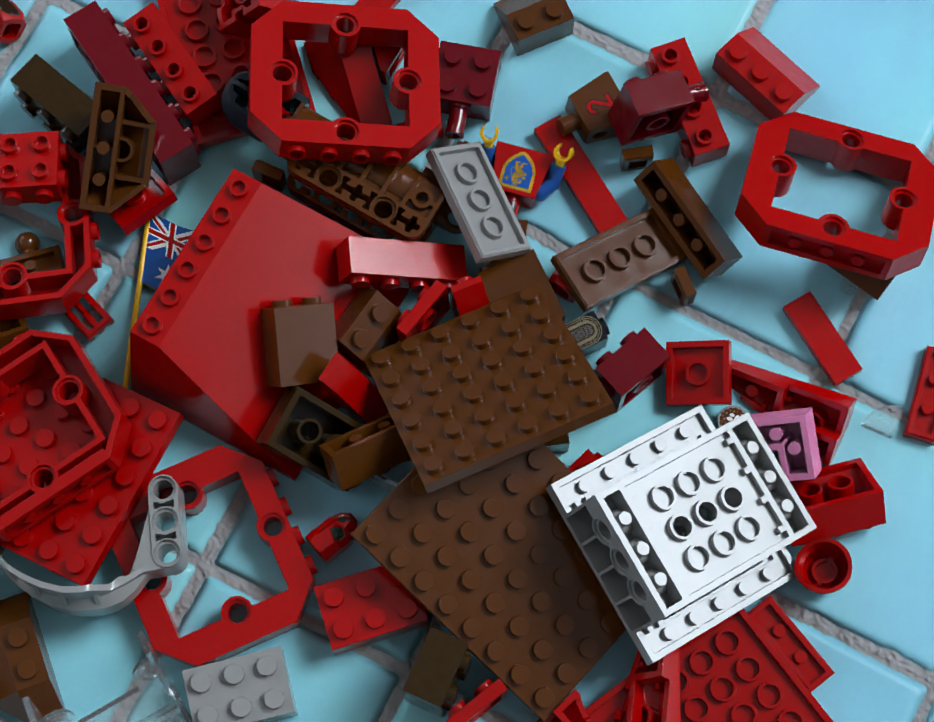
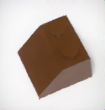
M501 0L493 3L517 56L573 34L574 16L566 0Z
M361 288L335 323L337 350L367 376L371 377L364 359L369 354L399 341L396 329L398 325L396 323L401 316L400 310L378 290Z

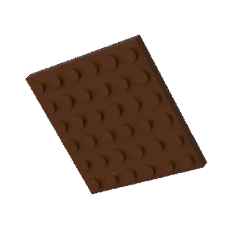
M540 282L369 354L364 359L367 369L427 494L616 412L613 401Z

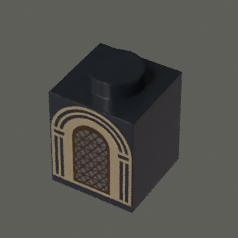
M594 310L565 324L584 356L606 347L607 335L610 332L602 317L598 319Z

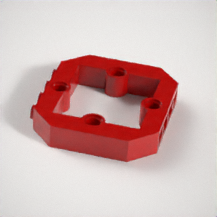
M283 0L251 24L247 128L277 156L288 157L292 160L320 159L324 162H334L337 160L352 161L356 164L375 162L384 163L388 166L406 165L436 140L441 125L439 38L410 11L406 9ZM283 39L328 42L329 47L333 51L341 54L352 52L357 45L403 48L404 68L397 70L394 74L389 99L394 107L405 111V126L358 123L349 117H340L334 122L282 118V102L292 99L295 95L298 78L296 65L290 60L283 59ZM341 137H344V138H347V139H349V140H342V139H340V138H341Z
M792 112L759 124L750 151L734 215L760 246L877 279L887 280L919 267L929 247L934 220V166L914 144L798 112ZM785 150L830 162L834 167L843 171L855 169L902 182V187H896L891 190L880 215L882 223L887 228L894 230L892 240L851 229L845 219L835 214H826L816 219L772 207L774 197H782L788 193L797 170L795 160L789 155L784 154Z
M69 147L70 159L68 162H65L64 169L68 172L69 186L64 189L62 204L57 209V217L64 232L66 268L28 273L26 268L18 262L3 264L0 267V321L66 313L98 281L97 268H102V258L100 250L96 249L95 241L100 240V229L98 222H94V214L99 212L79 208L85 157ZM16 281H20V282L17 283L16 285H11L12 283H14V282H16Z
M30 329L25 333L15 336L9 344L0 349V402L8 396L12 387L51 362L60 376L52 389L54 400L68 414L72 416L83 415L97 437L55 466L49 462H39L30 468L26 479L27 484L0 501V541H12L120 469L132 424L88 353L73 335ZM78 391L76 397L69 400L70 395ZM53 477L51 484L43 488L45 481Z
M219 445L152 474L112 545L124 576L130 574L139 548L140 537L135 525L146 520L149 509L148 485L154 477L161 474L169 475L177 482L183 493L190 490L197 492L195 501L185 504L187 516L198 515L204 510L207 504V493L242 479L258 516L256 524L257 533L264 544L272 548L289 588L255 605H252L248 599L241 596L230 597L222 605L221 620L181 637L165 600V597L171 591L170 576L161 577L160 585L156 589L148 590L145 585L134 599L153 649L163 656L192 667H198L226 660L299 627L314 590L313 587L316 585L312 575L318 573L311 555L304 557L300 545L304 544L305 541L298 525L291 528L287 516L291 515L292 511L285 496L282 498L277 496L274 487L280 484L273 468L266 470L263 461ZM173 488L164 489L160 493L159 499L168 498L172 494ZM279 522L283 525L278 535L270 536L266 534V528L270 523ZM238 607L246 608L247 617L245 620L239 623L231 621V613L234 609Z

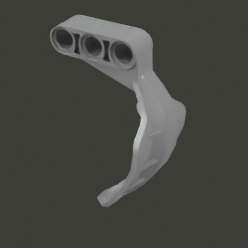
M161 474L150 481L148 485L149 509L133 566L129 575L118 576L112 583L59 586L42 582L13 568L1 555L0 567L25 592L38 602L57 612L78 617H98L115 613L128 606L139 595L150 579L177 575L186 569L189 556L183 490L173 477ZM173 488V492L168 498L159 499L160 493L164 489ZM175 519V524L170 530H161L166 520ZM177 551L175 560L170 563H164V557L168 552Z

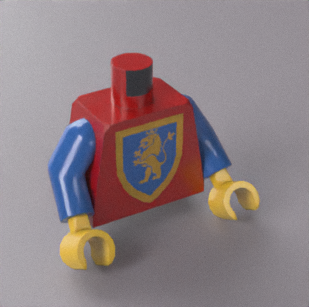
M485 124L481 127L480 137L484 141L481 145L516 217L520 206L532 209L536 202L544 201L559 188L566 170L565 162L574 156L575 151L573 147L570 148L568 157H562L559 152L562 143L554 148V155L497 141L495 146L493 142L498 138L499 128L495 126V135L487 137L484 134Z

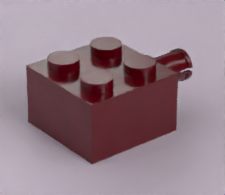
M441 41L439 47L441 113L449 114L444 135L450 139L461 140L464 138L467 118L490 121L501 67V51Z
M680 69L671 72L662 70L651 77L643 79L634 77L627 80L607 114L621 146L676 132L693 104L708 100V88L701 90V88L706 87V84L699 82L688 86Z
M645 327L637 334L635 331L630 332L621 340V347L613 354L610 351L606 352L595 363L597 367L594 372L613 401L616 413L663 375L670 359V355Z

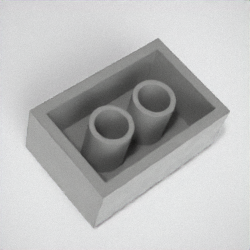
M281 646L182 670L192 722H274L298 716L287 663Z

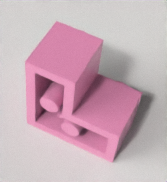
M812 407L750 414L771 451L778 450L780 466L789 481L815 479L818 476L822 467Z

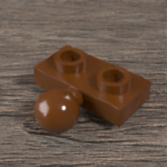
M31 232L21 233L16 238L15 248L21 255L0 260V267L8 262H18L26 268L28 273L65 269L60 246L56 245L39 250L40 240L37 235ZM16 281V282L12 283L11 285H16V284L19 283L20 281Z

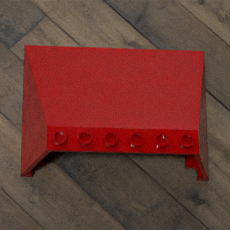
M233 169L130 331L131 390L181 413L187 422L248 456L263 461V464L296 481L302 469L256 443L258 436L286 388L267 385L261 308L272 307V301L291 299L292 305L302 304V298L321 296V302L334 303L336 323L361 289L353 288L351 284L339 283L336 247L348 236H364L273 187ZM371 285L363 288L378 290L398 309L409 292V288L400 287L394 290H382L380 286ZM338 351V354L342 355L346 360H348V361H349L354 367H356L360 372L362 371V370H360L355 364H353L348 358H346L341 352ZM320 382L296 385L338 410L340 408L339 405L335 404Z

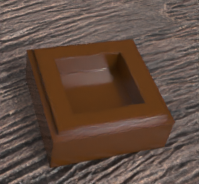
M652 145L622 149L619 159L621 171L647 168L652 163L654 157Z
M261 160L255 161L252 167L254 178L283 192L287 184L284 170Z
M683 265L674 269L670 281L681 305L684 307L694 302L697 292Z

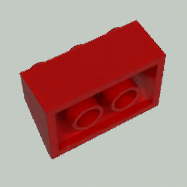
M754 27L741 31L732 37L716 53L712 66L716 73L769 120L795 112L820 88L818 83Z
M861 458L822 467L821 472L815 479L790 481L817 526L813 531L792 542V547L806 545L818 538L838 537L845 533L870 529L873 526L886 523L884 492Z

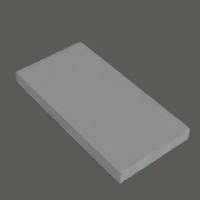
M480 142L434 148L427 152V160L477 264L524 255L532 249Z

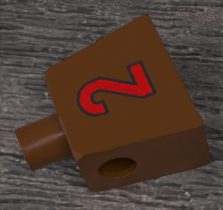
M608 71L568 97L565 106L567 115L556 119L558 130L562 136L577 131L585 144L617 137L607 114L620 91Z

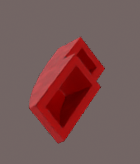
M336 352L318 378L335 404L346 409L351 418L362 425L386 415L388 410L377 388L356 367Z

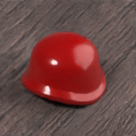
M818 538L807 543L798 552L794 562V573L798 582L806 589L819 594L834 593L845 587L852 575V559L848 550L840 542L831 538Z

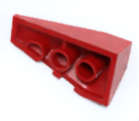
M306 41L304 43L312 73L321 81L333 101H336L346 117L353 118L358 123L393 125L370 45H357L352 52L341 54L333 51L329 47L328 42Z

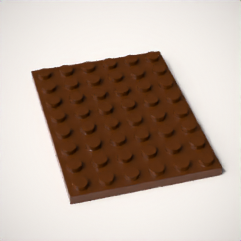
M544 444L427 494L415 467H413L350 535L454 637L469 643V651L498 679L500 678L504 685L540 720L545 721L627 630L546 490V487L573 472Z

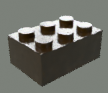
M35 54L10 79L16 90L13 94L22 103L20 107L31 118L34 119L38 116L44 121L43 126L47 131H59L60 135L67 140L65 143H68L69 147L86 156L93 100L40 56Z
M288 386L277 402L256 443L332 488L341 490L329 478L319 445L363 425L301 387Z
M431 627L403 688L405 701L442 717L445 710L449 711L453 708L458 697L457 681L458 679L465 681L472 665L469 643Z

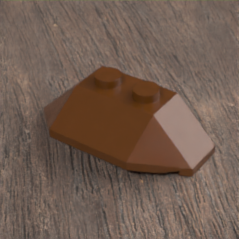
M95 82L79 202L80 209L112 213L149 186L157 122L129 87Z
M22 592L0 600V710L24 722H50L67 716V712L31 596L27 592Z

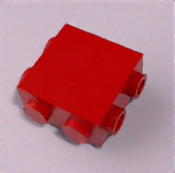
M59 131L0 134V205L18 206L24 203L49 204L55 201H63L64 189L69 186L68 172L64 169L65 162H68L70 159L68 143H63Z

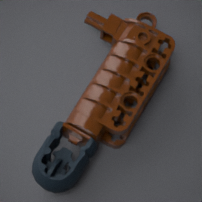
M244 71L236 74L226 84L221 97L222 110L234 127L262 142L247 128L249 71ZM299 92L295 93L292 99L282 102V107L286 111L294 113L292 116L287 115V119L330 121L309 109L310 99ZM341 137V138H340V139H342V140H349V139L344 138V137ZM459 140L456 145L467 144L468 142ZM283 157L287 160V170L289 172L287 189L291 195L364 237L392 239L395 236L400 240L427 242L436 226L452 234L462 233L459 225L450 223L448 215L452 213V210L433 170L425 167L423 172H420L408 164L388 166L384 163L375 162L356 164L352 161L336 160L334 162H324L320 159L292 160L288 157ZM294 180L299 181L307 187L302 186L300 187V189H297L296 182ZM309 188L315 191L313 197L310 196L311 190ZM319 195L327 197L334 201V203L330 205L322 203L319 200ZM342 207L348 209L349 211L360 216L361 218L354 217L353 220L350 219L349 212L343 209ZM363 219H365V220L368 221L367 228H365V227L363 226V225H364V220H363ZM375 225L388 233L378 235L373 231L372 226Z

